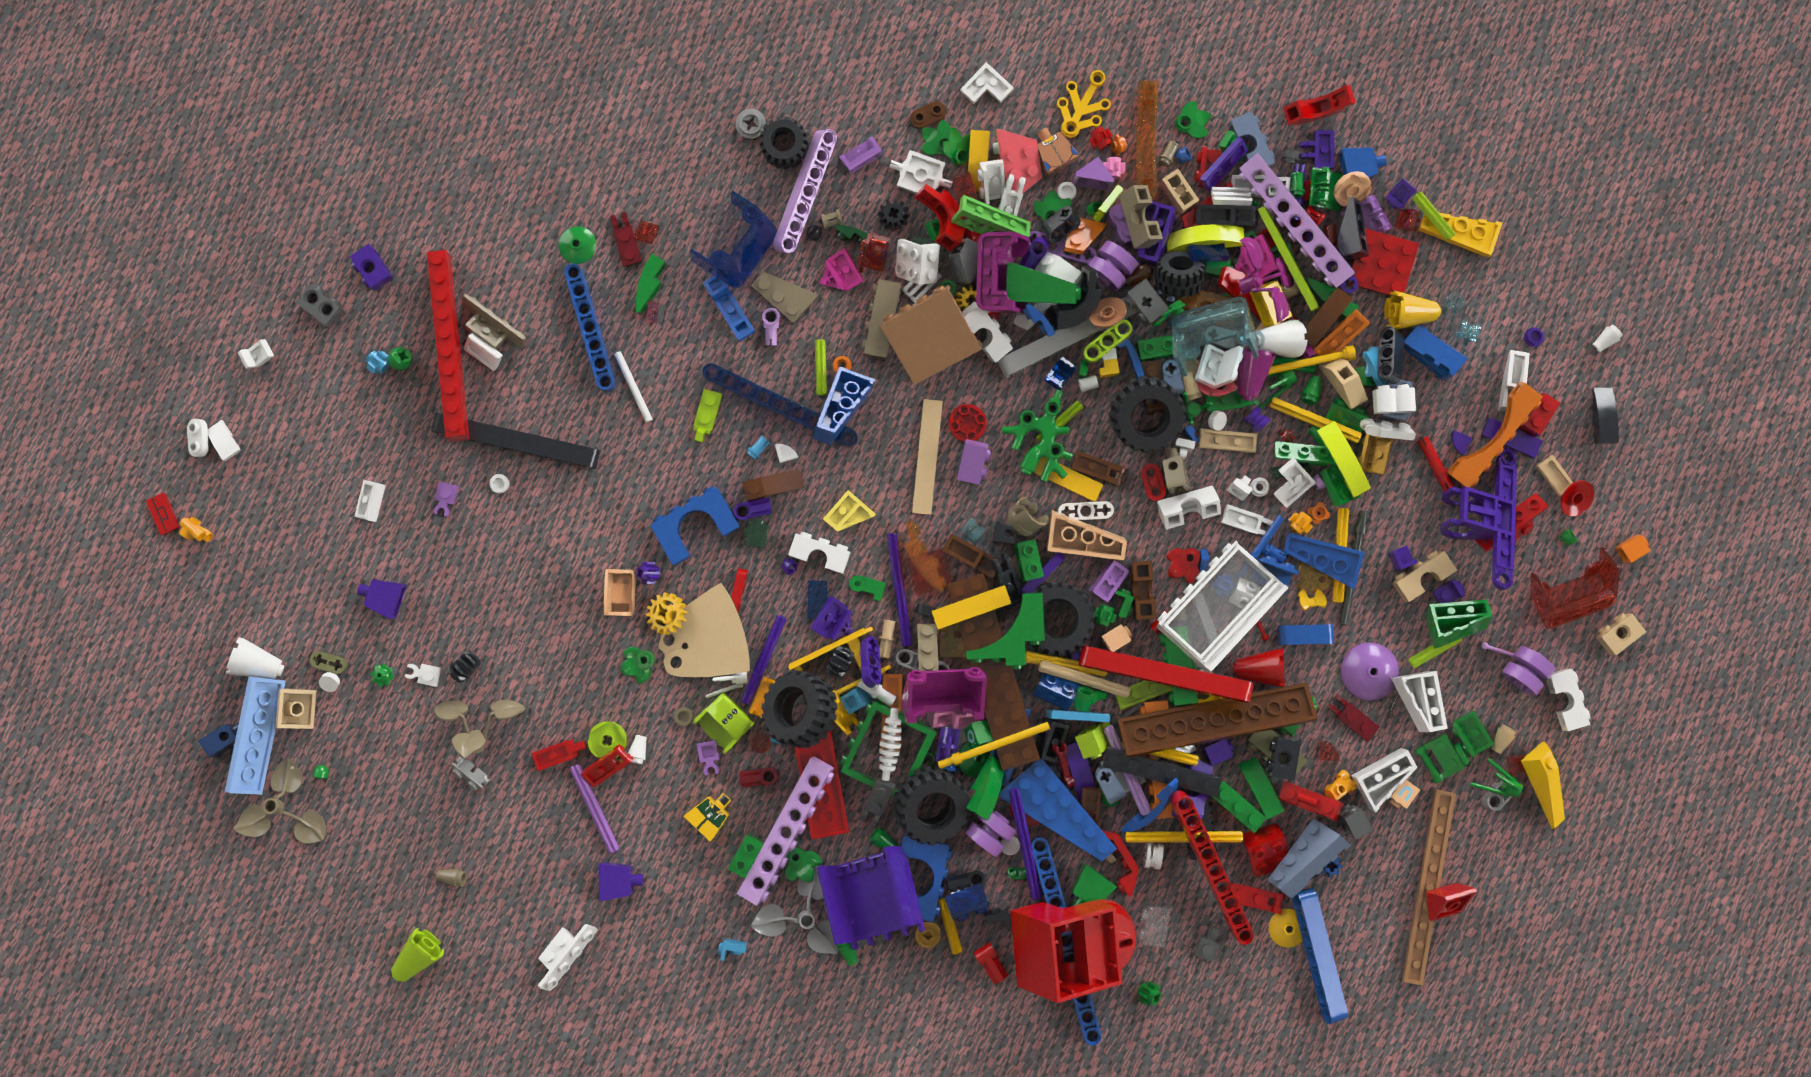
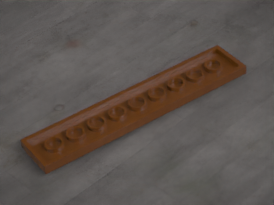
M984 573L947 584L952 604L989 591ZM995 610L958 623L966 651L984 648L1003 637ZM1002 658V662H991V659H983L981 663H971V659H969L971 667L980 668L987 677L984 710L993 740L996 741L1031 728L1014 671L1011 669V666H1006V658ZM1033 736L996 749L1002 770L1040 760Z
M1306 682L1254 692L1251 695L1250 703L1223 698L1120 718L1117 720L1126 758L1314 722L1317 721L1318 717Z

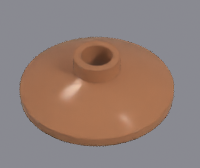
M1109 297L1102 299L1089 317V320L1094 326L1099 328L1114 326L1124 318L1127 310L1126 305L1119 298Z

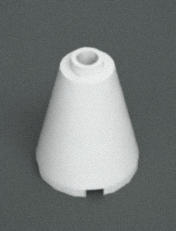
M1288 320L1256 331L1252 337V344L1255 349L1272 352V354L1289 358L1299 357L1304 353L1307 346V340H1305L1304 333H1307L1306 328L1299 320Z
M238 638L236 643L239 644L237 648L232 650L226 674L276 679L277 676L281 677L285 667L281 665L282 660L246 639Z

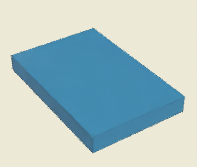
M1047 709L1045 717L1051 719L1110 722L1109 714L1098 712Z

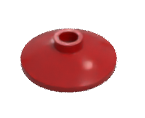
M1580 480L1572 483L1564 491L1560 505L1566 515L1578 516L1582 511L1590 507L1594 499L1592 484Z

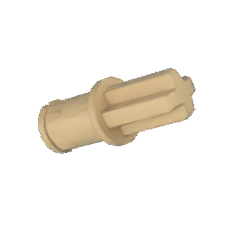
M884 619L882 636H879L881 638L879 648L881 658L890 657L896 621Z

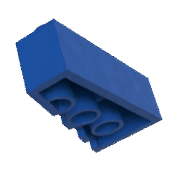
M839 367L816 425L813 439L831 445L869 396L875 379Z

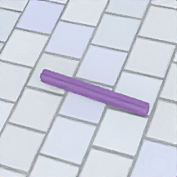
M580 764L570 767L573 778L609 853L618 851L619 846L589 783L581 776L582 768Z

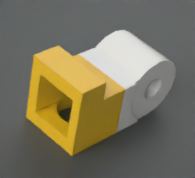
M1110 340L1102 341L1105 346L1113 344ZM1114 348L1101 358L1103 368L1098 370L1099 378L1119 375L1116 349Z

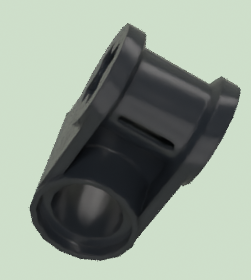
M1070 206L1061 208L1042 224L1044 233L1052 243L1061 241L1081 224L1080 218L1073 214L1074 211Z

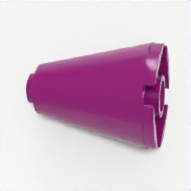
M1243 347V358L1237 369L1238 395H1242L1241 399L1253 401V398H1257L1276 354L1253 348L1246 350V347Z

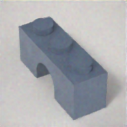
M1251 111L1230 120L1228 124L1230 131H1233L1236 137L1250 140L1254 145V151L1245 155L1244 162L1246 163L1258 153L1271 168L1275 163V156L1272 150H1269L1267 147V138L1259 129L1260 123L1257 116H1254Z

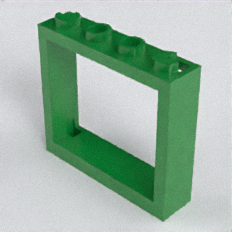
M874 700L873 704L868 703L864 712L867 714L865 721L860 720L856 731L859 733L856 739L852 737L847 747L851 750L848 756L844 754L839 764L843 766L840 772L871 787L874 786L875 779L849 766L876 710L890 717L892 707L877 700ZM899 711L898 718L902 723L926 734L907 775L912 776L914 774L913 771L920 769L937 733V729L919 720L916 723H906L903 713ZM893 789V792H892L891 796L894 797L895 792H899V791L896 790V789Z

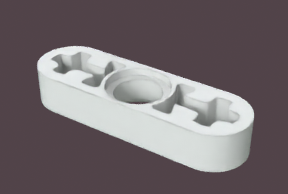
M1107 501L1065 503L1058 509V513H1061L1065 507H1068L1069 510H1075L1074 506H1078V517H1074L1075 513L1069 514V517L1076 520L1107 519L1114 512L1113 505ZM1093 505H1097L1096 509H1101L1103 505H1106L1107 508H1110V512H1107L1106 516H1104L1103 512H1097V516L1094 517L1095 509ZM1082 506L1090 507L1091 514L1088 517L1081 515L1080 509Z

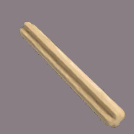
M1041 660L1038 665V670L1118 696L1126 698L1130 693V687L1048 661Z

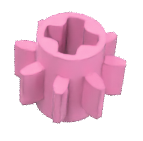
M1109 157L1107 162H1103L1114 179H1119L1121 174H1124L1125 162L1121 163L1120 157Z

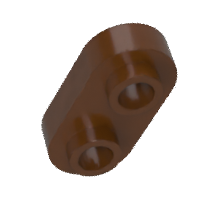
M938 101L925 105L911 113L910 123L916 129L928 127L945 118L946 107ZM935 108H939L940 112L934 113L933 110ZM922 116L923 120L918 121L916 117Z

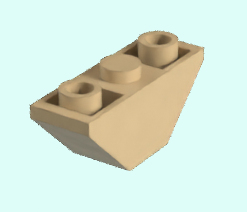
M1341 358L1318 365L1351 410L1368 400L1359 375L1347 360Z

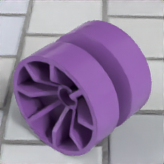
M1106 241L1098 251L1101 258L1093 257L1087 266L1097 271L1100 284L1118 292L1126 282L1124 275L1130 276L1138 266V263L1125 249L1111 241Z
M1520 646L1513 655L1518 664L1508 662L1501 674L1520 690L1536 697L1544 687L1539 678L1549 680L1556 668L1540 653L1525 646Z
M995 810L992 811L988 821L978 816L985 825L980 826L972 822L965 830V833L982 848L997 857L1004 849L1003 844L997 838L1000 836L1010 841L1017 830L1009 824L1010 821Z

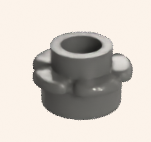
M1284 149V153L1281 155V157H1284L1285 162L1295 163L1296 160H1300L1298 158L1299 152Z

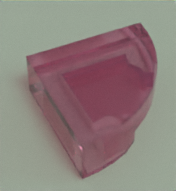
M648 301L650 323H656L658 319V305L655 301Z

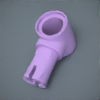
M768 308L762 314L764 328H766L765 345H770V339H772V345H777V328H779L781 316L775 308ZM769 311H773L776 314L774 322H769L766 318Z

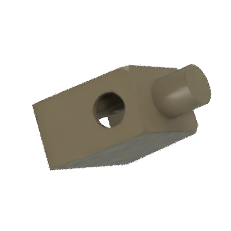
M1177 448L1167 449V459L1162 460L1167 489L1171 495L1191 492L1182 456H1178Z

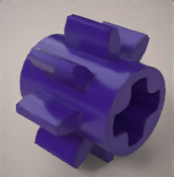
M642 562V566H639L636 571L637 579L642 580V584L654 585L655 580L660 578V569L658 566H655V562Z

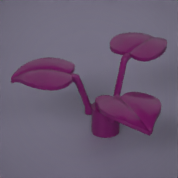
M1242 238L1239 241L1244 245L1249 261L1255 269L1248 273L1247 277L1239 280L1240 289L1244 294L1271 291L1276 320L1279 323L1289 315V305L1284 293L1280 292L1277 287L1260 288V286L1263 285L1264 281L1280 276L1283 286L1290 288L1294 285V278L1283 257L1276 259V267L1279 273L1261 278L1260 275H1255L1262 268L1261 262L1264 261L1261 246L1253 238Z

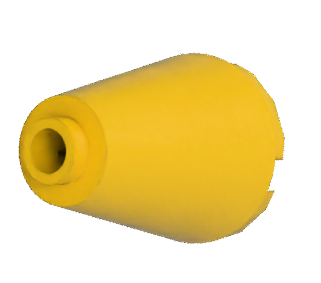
M1399 291L1390 292L1392 295L1386 299L1384 305V318L1388 317L1389 322L1387 326H1392L1396 330L1433 322L1441 315V308L1437 302Z

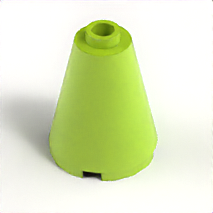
M416 928L410 934L391 968L392 977L396 981H407L444 955V948L441 950L438 946L441 942L431 932L425 929L418 931L419 928Z

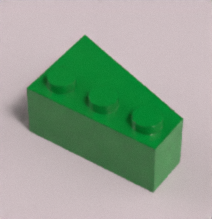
M1488 600L1430 604L1425 617L1434 649L1486 629L1492 618Z

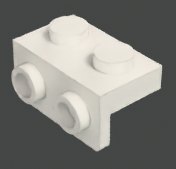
M1002 159L980 162V170H977L978 180L981 181L982 186L979 188V197L988 205L990 204L989 200L1002 197L1005 188L1004 162Z

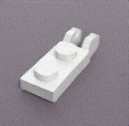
M1009 174L998 209L1017 216L1023 197L1022 192L1025 178L1020 177L1017 191L1011 190L1014 175Z
M1367 418L1360 423L1361 428L1368 435L1404 440H1413L1416 436L1410 425L1406 423H1399V425L1387 421L1377 423Z
M1226 504L1220 523L1255 535L1264 536L1266 531L1260 529L1261 523L1271 526L1273 521L1263 518L1264 516Z

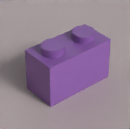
M966 439L957 480L979 485L981 479L985 480L987 469L983 467L985 461L989 462L991 450H987L988 444Z

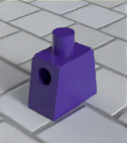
M372 580L370 586L360 584L357 595L366 597L364 606L389 619H396L407 585Z
M609 862L598 864L599 901L629 896L633 893V886L644 885V875L632 874L631 865Z

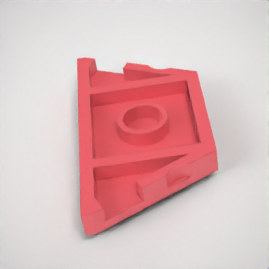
M996 129L1000 159L1004 162L1005 188L1009 174L1014 175L1011 190L1017 191L1020 177H1024L1025 185L1022 192L1024 193L1042 178L1037 140Z

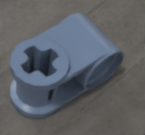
M1174 360L1164 362L1161 365L1163 380L1172 386L1179 395H1184V384L1179 364ZM1168 364L1170 367H1174V371L1171 374L1165 369L1168 367Z
M1103 766L1097 768L1095 772L1096 779L1110 805L1127 795L1110 768ZM1103 771H1105V773H1109L1107 775L1108 779L1106 780L1104 778H1100L1102 776L1101 773Z

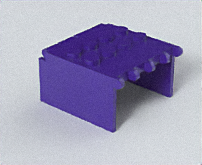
M902 846L884 847V852L870 855L869 859L868 857L853 860L852 864L851 862L839 864L837 868L836 865L817 867L835 945L851 943L852 949L857 950V941L866 939L867 944L871 946L874 945L873 937L884 934L885 940L890 941V932L902 930L904 937L909 935L908 927L917 925L919 932L925 931L907 854L903 853Z

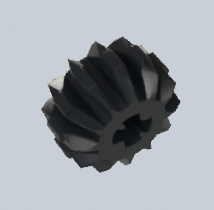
M894 198L893 204L886 200V206L880 205L882 211L878 212V216L882 218H880L879 223H885L884 229H888L891 226V231L894 232L895 226L902 230L900 223L903 225L908 224L905 219L910 218V214L906 213L909 208L908 206L903 207V201L897 204V200ZM892 211L895 214L897 212V218H893V216L890 218Z
M837 647L826 668V673L837 679L844 678L853 661L854 653L846 647Z
M465 651L453 662L448 669V673L458 683L464 682L479 667L481 661L475 653Z

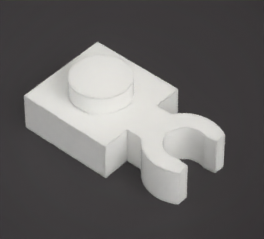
M414 664L407 665V667L413 668L414 673L412 675L405 674L406 678L413 679L418 677L417 683L438 686L441 672L440 667L421 664V668L418 669Z

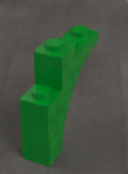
M1043 593L1022 594L1021 609L1011 629L1001 639L989 646L966 651V659H971V663H981L983 659H991V662H1002V658H1006V666H1011V669H1022V665L1027 664L1026 641H1029V645L1041 644V641L1045 640Z

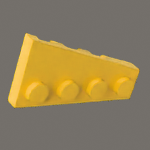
M1440 213L1455 232L1454 237L1446 240L1427 216L1423 214L1418 231L1487 258L1493 253L1503 222L1498 221L1494 223L1487 222L1484 219L1473 220L1464 216L1453 217L1450 214Z

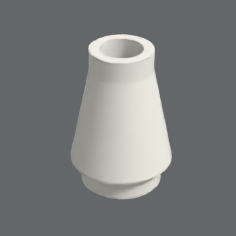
M1607 326L1592 345L1597 348L1598 352H1601L1620 341L1623 335L1616 326Z
M635 735V739L628 752L633 757L631 763L643 764L646 756L647 737Z

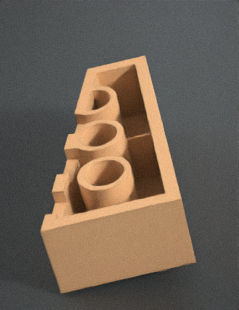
M1051 510L1047 551L1118 560L1125 559L1127 541L1124 537Z

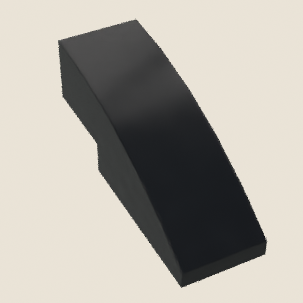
M1197 205L1196 224L1258 226L1257 209H1259V206Z
M1593 387L1592 426H1594V444L1619 443L1618 414L1613 388Z

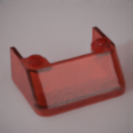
M1604 547L1600 548L1599 561L1591 562L1586 566L1584 576L1550 588L1547 582H1541L1535 572L1531 573L1530 593L1540 619L1547 629L1561 626L1607 609L1615 604L1617 601L1620 568Z

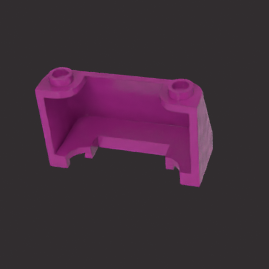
M987 232L980 236L978 240L976 303L981 310L1025 315L1023 310L1026 309L1024 304L1027 302H1016L1009 299L1006 287L1008 262L1014 263L1015 257H1023L1028 253V237L1017 232Z
M977 667L959 670L911 671L906 678L901 703V710L906 723H916L918 716L924 718V713L961 711L962 715H966V712L973 714L974 720L984 719L987 681L985 673Z

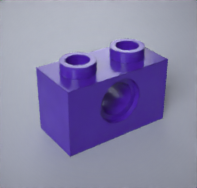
M367 244L350 256L353 261L351 263L352 267L357 273L360 272L363 278L361 280L367 288L376 291L394 279L374 247L370 244ZM370 265H374V270L368 273L367 268Z

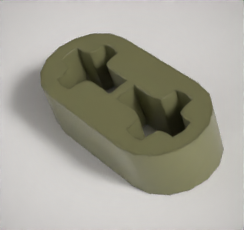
M323 651L314 652L310 657V663L313 667L334 674L345 672L348 666L345 658ZM322 655L321 658L327 660V663H320L318 665V661L315 658ZM340 660L342 668L336 670V666L330 665L331 662H338Z

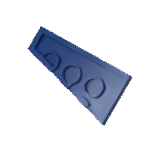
M1288 533L1284 552L1355 590L1365 552Z

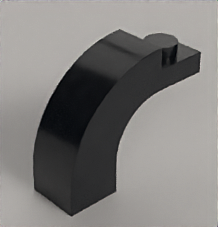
M1082 266L1081 300H1077V304L1051 305L1050 324L1057 330L1072 328L1083 323L1097 308L1101 299L1102 288L1096 285L1098 274L1095 269L1090 266Z

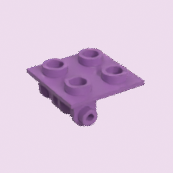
M1375 195L1365 198L1361 203L1365 228L1381 233L1392 229L1393 227ZM1345 211L1341 212L1343 218L1345 215Z

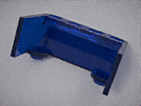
M732 191L731 204L742 210V218L746 223L750 224L749 228L730 255L722 250H717L709 258H706L694 249H691L690 257L693 263L732 288H740L745 284L774 242L777 228L758 206Z

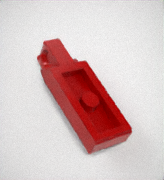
M573 739L566 740L533 752L531 755L538 772L579 756L578 751L587 748L585 740L574 743Z

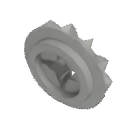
M746 109L737 116L736 129L745 139L760 137L761 131H764L763 127L766 121L760 111ZM754 117V124L757 127H751L748 131V125L745 122H750Z

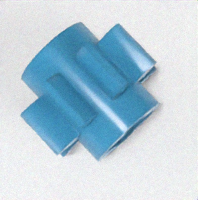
M372 351L365 360L368 364L366 368L371 373H384L389 367L388 355L383 351Z

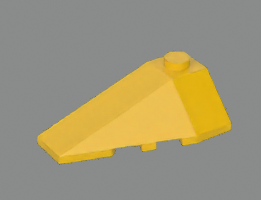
M1541 742L1521 762L1551 828L1555 829L1565 819L1559 768L1548 745L1545 742Z

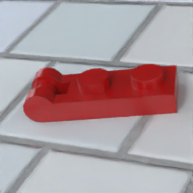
M618 744L612 751L582 770L581 776L594 788L631 763L633 757L624 751V747L621 744ZM617 756L621 758L620 761L616 759Z
M1231 883L1240 905L1277 914L1282 913L1283 908H1281V904L1285 899L1284 894ZM1269 897L1274 898L1273 906L1268 905Z

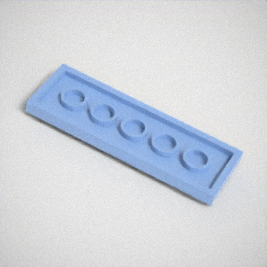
M248 677L225 792L262 795L276 730L279 689H284L286 681Z

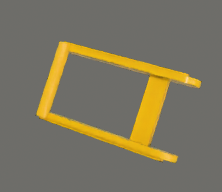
M871 626L867 629H860L790 663L788 667L790 670L794 668V670L803 672L802 664L848 643L861 670L860 641L858 637L872 631L873 628ZM888 665L884 668H881V675L884 674L886 670L890 669L891 666ZM860 679L835 692L841 695L858 687Z

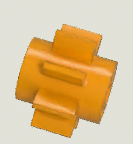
M1302 511L1299 514L1295 512L1289 518L1291 522L1289 527L1298 535H1301L1303 532L1308 534L1313 528L1310 524L1312 518Z

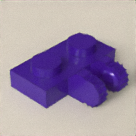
M1315 130L1314 141L1299 142L1300 148L1314 147V153L1299 154L1300 159H1314L1315 168L1330 167L1329 170L1334 169V131Z

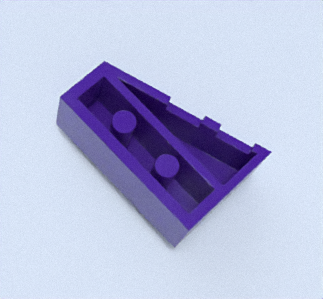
M1152 201V204L1146 208V221H1158L1163 239L1149 248H1138L1140 262L1157 266L1158 259L1163 255L1177 214L1175 207Z

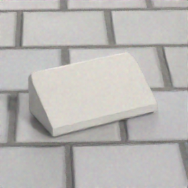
M363 480L354 517L376 522L386 485Z

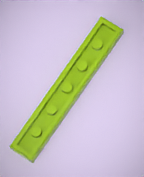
M1264 206L1257 209L1310 310L1313 312L1318 310L1319 305L1268 209Z

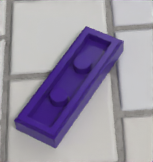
M1237 137L1201 176L1200 180L1207 191L1211 192L1212 187H1215L1248 151L1242 138Z
M1488 418L1481 436L1492 440L1502 423ZM1516 430L1514 438L1511 441H1507L1504 445L1534 459L1543 440Z

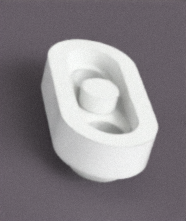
M192 419L187 425L188 451L194 457H204L209 448L207 424L202 419Z

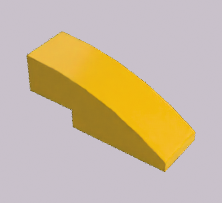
M971 130L966 191L979 192V188L982 187L981 181L978 180L977 170H980V162L988 161L990 131Z

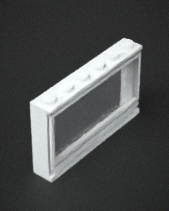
M1237 541L1232 545L1228 543L1221 551L1224 554L1220 558L1215 557L1209 563L1211 568L1207 572L1203 570L1196 577L1198 582L1194 586L1190 584L1183 591L1185 596L1181 600L1177 598L1170 605L1171 611L1168 614L1164 611L1157 619L1159 623L1156 627L1200 668L1208 673L1221 662L1288 589L1286 585L1280 582L1242 548Z

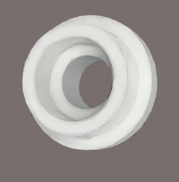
M1256 478L1250 484V487L1253 488L1251 490L1252 494L1257 497H1262L1269 491V483L1264 478ZM1257 484H1262L1263 489L1261 491L1256 489Z

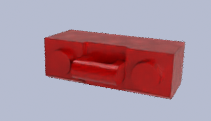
M1284 781L1278 797L1279 800L1334 821H1338L1344 805L1342 802Z

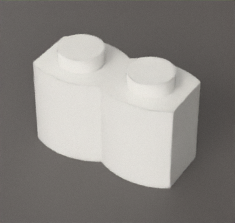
M1408 384L1397 385L1396 389L1390 388V385H1382L1372 391L1374 414L1412 413L1416 411L1415 388H1409Z

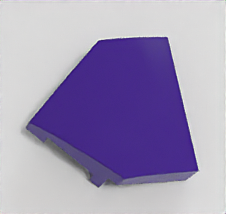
M829 596L810 629L822 637L836 640L837 637L850 635L854 633L850 618L852 613L846 605Z

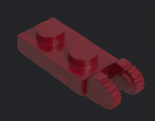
M622 212V219L626 226L623 228H618L617 218L615 215H611L614 228L613 233L623 267L642 263L627 213Z
M1336 694L1334 696L1335 700L1344 705V709L1340 712L1330 703L1326 707L1336 714L1338 719L1368 742L1380 727L1353 704Z

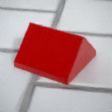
M1453 883L1427 891L1426 897L1430 921L1461 913L1477 893L1476 888Z

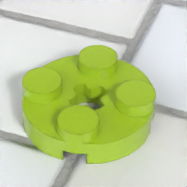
M605 721L591 729L588 747L595 757H603L618 744H621L625 750L627 735L619 724ZM605 735L613 739L610 746L603 744Z

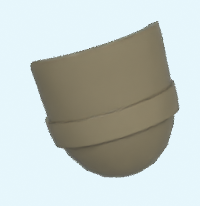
M1023 497L1008 511L1007 525L1015 528L1014 531H1011L1015 535L1031 536L1038 529L1048 524L1049 516L1044 515L1035 519L1037 503H1031L1026 497Z

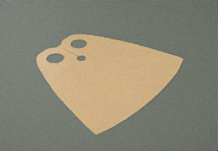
M722 583L714 586L683 608L684 611L688 612V614L683 615L686 622H681L682 628L676 627V633L670 631V634L675 638L673 645L666 646L663 642L666 634H661L658 647L664 652L665 659L663 663L667 673L679 677H713L750 671L749 652L742 623L735 605ZM683 643L688 644V648L686 650L682 648ZM674 656H678L682 660L681 666L676 669L670 663Z

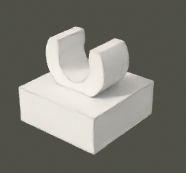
M1178 438L1174 442L1173 448L1178 449V456H1182L1184 460L1187 452L1194 450L1196 442Z
M1245 475L1241 480L1236 478L1227 488V491L1243 501L1253 489L1248 486L1251 479Z

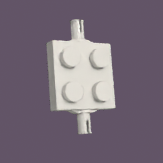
M911 150L903 164L892 160L889 167L900 171L897 187L915 194L926 184L937 190L939 186L951 189L953 181L942 178L945 162Z

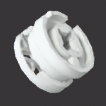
M1146 842L1143 858L1144 868L1153 867L1155 870H1160L1163 860V843L1153 844V842Z

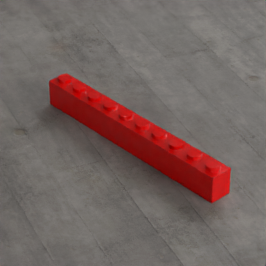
M447 250L427 252L445 438L450 442L470 440L451 256Z

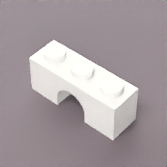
M973 302L962 314L973 333L981 328L986 329L987 337L982 342V350L991 361L996 363L1013 349L1010 345L1011 339L1006 333H1001L999 330L1001 326L994 318L991 319L989 317V311L981 310L977 303Z
M1213 485L1157 501L1159 515L1166 530L1184 525L1183 516L1188 512H1198L1203 519L1221 514L1220 499Z
M802 531L800 535L795 534L789 556L808 562L809 556L813 551L821 550L827 556L825 568L844 574L851 554L850 551H847L848 547L837 544L836 547L829 545L830 541L819 538L818 541L811 539V534Z
M1563 669L1554 672L1549 680H1546L1550 694L1563 692L1568 697L1567 707L1562 711L1556 712L1562 731H1571L1590 725V713L1584 706V695L1578 688L1576 672L1573 669Z

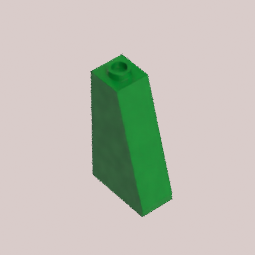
M1008 262L1006 291L1009 299L1016 302L1077 304V300H1081V288H1078V284Z

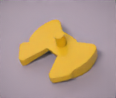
M1304 589L1298 594V597H1300L1299 604L1303 611H1306L1309 607L1319 606L1325 608L1327 604L1325 595L1319 589H1316L1314 598H1309Z

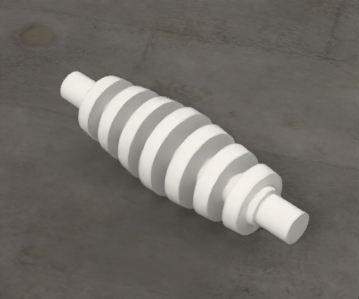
M891 708L890 717L885 720V723L889 725L883 727V730L888 733H882L881 738L886 740H881L879 744L882 747H886L879 749V753L885 755L879 756V761L884 762V764H879V769L883 771L882 780L889 781L890 773L895 771L896 766L892 764L897 763L898 759L893 756H899L900 751L896 749L901 748V743L895 742L901 740V735L896 734L901 733V728L897 727V725H901V720L898 718L899 709Z

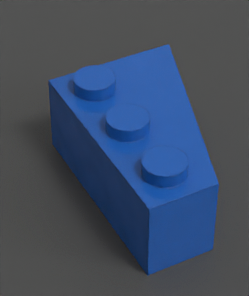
M1416 325L1404 338V349L1442 381L1453 377L1468 359L1431 334L1424 326Z

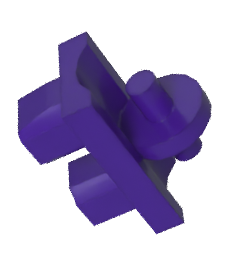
M941 726L936 762L952 757L951 754L957 753L960 729Z

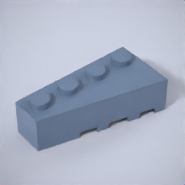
M1313 818L1268 878V881L1292 899L1310 883V879L1314 875H1319L1324 870L1323 867L1330 861L1334 862L1339 857L1338 854L1343 849L1347 850L1351 845L1341 835Z

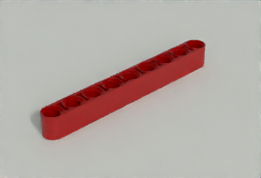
M1089 646L1082 647L1078 663L1079 666L1245 703H1250L1254 683Z
M1176 791L1170 798L1172 807L1230 932L1240 944H1250L1254 939V933L1194 802L1185 792ZM1185 799V802L1182 805H1179V802ZM1193 816L1192 819L1187 822L1188 817ZM1200 832V835L1197 838H1194V836ZM1205 849H1208V851L1202 855V852ZM1215 865V868L1210 871V868ZM1220 882H1223L1220 887H1217Z

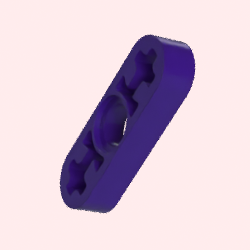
M1057 552L1042 567L1044 576L1029 580L1021 588V592L1023 594L1032 593L1059 566L1065 557L1060 552Z
M868 636L860 642L861 671L864 684L869 688H873L881 683L880 649L878 641L874 637Z

